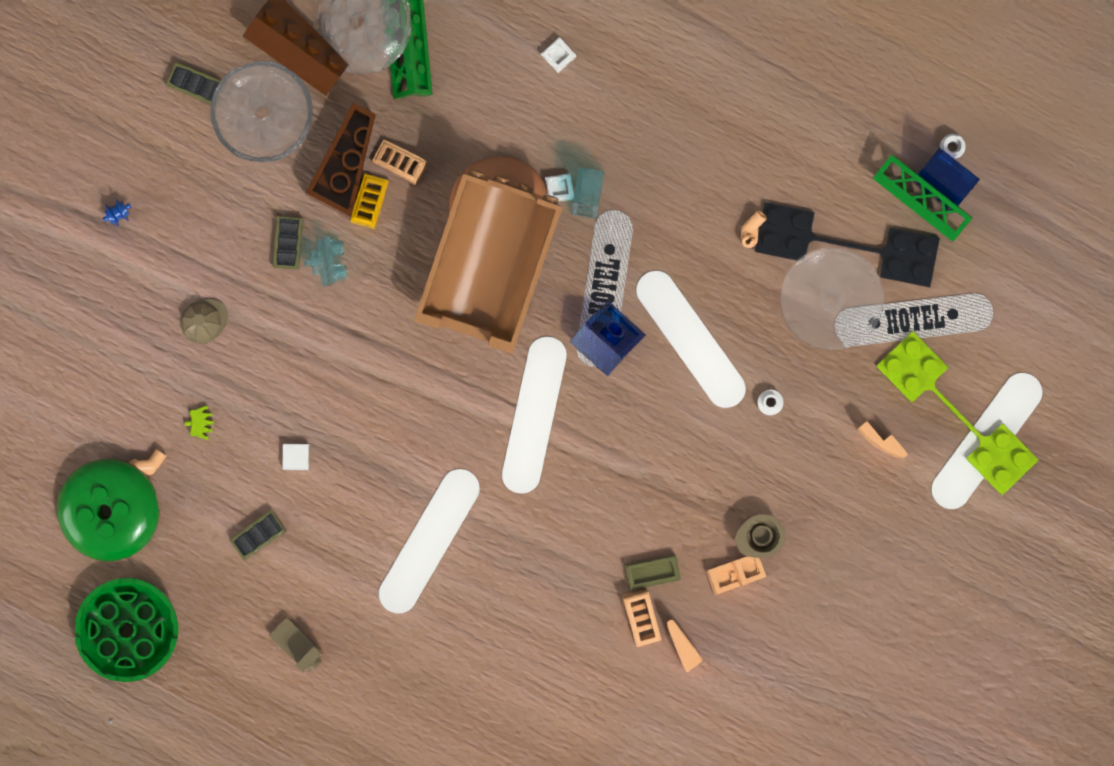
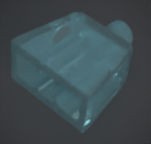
M579 167L572 215L597 219L605 171Z

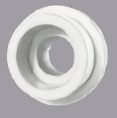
M948 134L940 142V152L947 159H958L965 152V141L957 134ZM954 143L957 147L956 151H950L948 144Z
M766 390L758 398V408L765 415H775L783 407V398L775 390ZM768 398H773L775 400L774 407H768L766 405V400Z

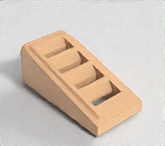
M387 140L382 141L372 160L374 164L416 186L428 166V161ZM389 148L391 149V152L387 160L384 162L381 160V158L383 157L386 149ZM396 153L400 154V156H399L397 162L395 163V165H394V166L390 165V163H391V161L393 160L395 154H396ZM406 157L409 160L402 171L399 167ZM413 162L417 163V166L414 169L412 175L408 174V171L412 166Z
M647 588L622 594L636 647L661 641ZM641 599H644L645 601L635 605L630 604L631 602H635ZM647 608L648 612L635 616L633 615V612ZM650 619V623L636 626V622ZM653 629L654 633L639 637V632Z
M670 619L667 621V627L683 668L688 673L701 663L703 658L674 620Z

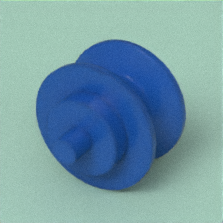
M115 199L114 206L110 207L105 204L107 210L104 211L106 214L103 217L104 222L109 220L111 224L115 223L119 227V220L122 218L129 221L128 215L130 213L128 209L131 208L130 203L125 205L123 201L119 202Z

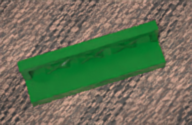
M384 0L393 99L399 100L410 96L427 97L433 95L424 0ZM399 2L400 11L396 17L393 4ZM400 27L402 30V37L398 41L396 38V32ZM401 52L404 54L402 66L399 65L398 59ZM403 78L407 82V90L401 91Z
M891 154L872 178L952 242L955 241L973 218L893 154ZM892 162L901 168V179H895L885 171ZM905 172H906L907 174H909L911 177H910V178H906V177H905ZM906 182H919L922 194L915 195L907 188ZM925 188L928 189L931 193L926 194ZM926 197H938L942 201V210L936 211L929 206ZM945 204H947L952 209L946 210ZM957 212L965 220L957 228L947 220L946 213Z

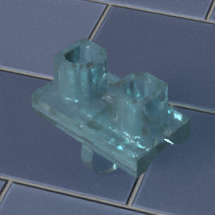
M322 237V240L316 241L317 249L310 250L311 259L304 261V267H312L313 276L321 275L322 287L331 286L337 281L346 279L348 277L346 265H334L333 261L334 256L344 255L343 241L331 240L330 237Z

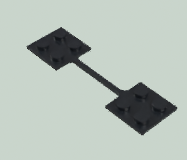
M764 203L763 213L767 220L759 228L758 241L755 248L756 253L805 262L808 245L812 241L880 254L883 258L880 278L930 288L940 240L939 237L889 228L886 246L883 249H875L815 236L812 233L815 212Z

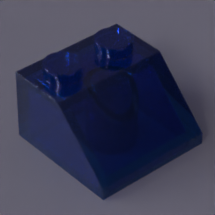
M940 147L918 173L958 206L980 180ZM918 182L916 186L922 191L921 184ZM925 188L926 194H929L930 191ZM938 198L936 201L942 206V201ZM945 204L946 210H949L950 207L947 204Z
M608 301L580 328L570 343L606 376H609L646 334Z

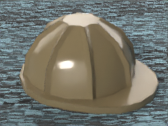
M205 299L191 303L184 309L180 318V327L183 334L195 343L206 344L215 340L228 322L227 309L220 301L215 299Z
M767 514L755 515L738 529L735 537L736 546L742 554L748 557H771L783 546L785 533L780 521L775 517Z

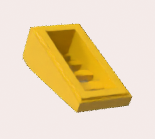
M364 174L350 219L352 224L376 230L389 180ZM368 183H372L382 187L379 191L376 189L368 188L367 185ZM365 192L378 195V200L364 197ZM362 202L376 205L375 209L363 207ZM360 211L373 214L372 219L359 216Z

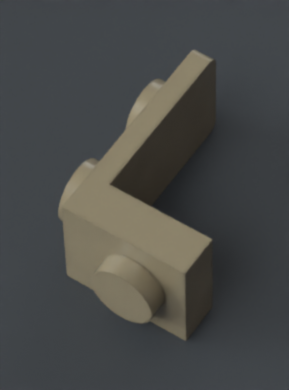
M285 618L271 632L270 638L297 663L295 666L302 672H306L308 669L312 672L322 662L320 656L323 652L289 618Z

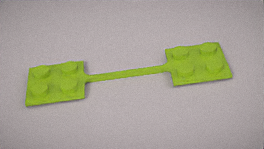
M914 331L876 366L911 403L924 391H933L979 438V446L966 460L1001 496L1039 461L1003 423L991 435H981L936 389V380L949 367Z

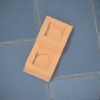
M867 421L857 428L866 440L883 452L900 459L908 455L892 434L883 440Z
M748 556L706 571L714 595L766 577L760 558Z

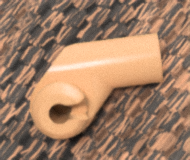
M757 210L741 228V242L746 248L754 247L757 244L758 228L767 220L765 214L760 210Z
M155 449L148 460L138 461L137 459H132L129 463L141 470L146 476L152 475L166 458V455Z

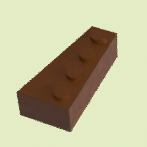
M268 0L243 34L245 39L325 96L328 95L349 65L285 0Z
M354 102L352 103L305 196L351 219L376 114Z

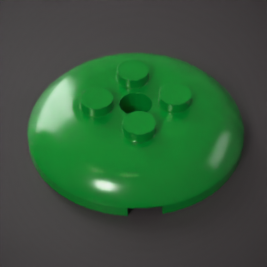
M101 459L88 462L76 469L61 488L57 502V516L60 528L68 542L87 557L100 561H118L128 558L143 549L156 531L160 515L156 490L149 478L141 470L128 462L118 459ZM102 505H107L111 508V517L103 516L101 511Z
M115 579L98 586L84 599L75 619V643L81 658L95 673L116 682L139 681L158 672L172 656L178 640V619L172 603L160 589L139 579ZM127 622L132 624L134 632L130 637H125L122 633V626Z

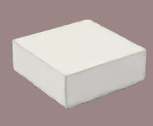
M560 37L541 53L543 59L557 74L577 57Z
M570 173L545 177L548 195L559 198L558 202L574 200Z
M283 444L282 470H309V444Z

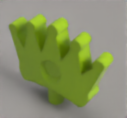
M208 406L191 410L192 421H185V426H192L190 435L208 440L209 437H205L203 433H212V429H208L205 426L213 425L214 421L204 419L212 417V413H202L205 409H208Z

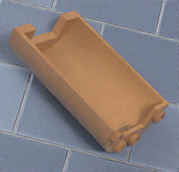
M470 169L469 173H463L414 321L436 329L442 326L488 341V346L513 354L562 206L558 204L559 198L544 194V196L533 192L534 187L519 183L517 187L509 184L510 179L495 175L494 179L485 177V174L480 171Z

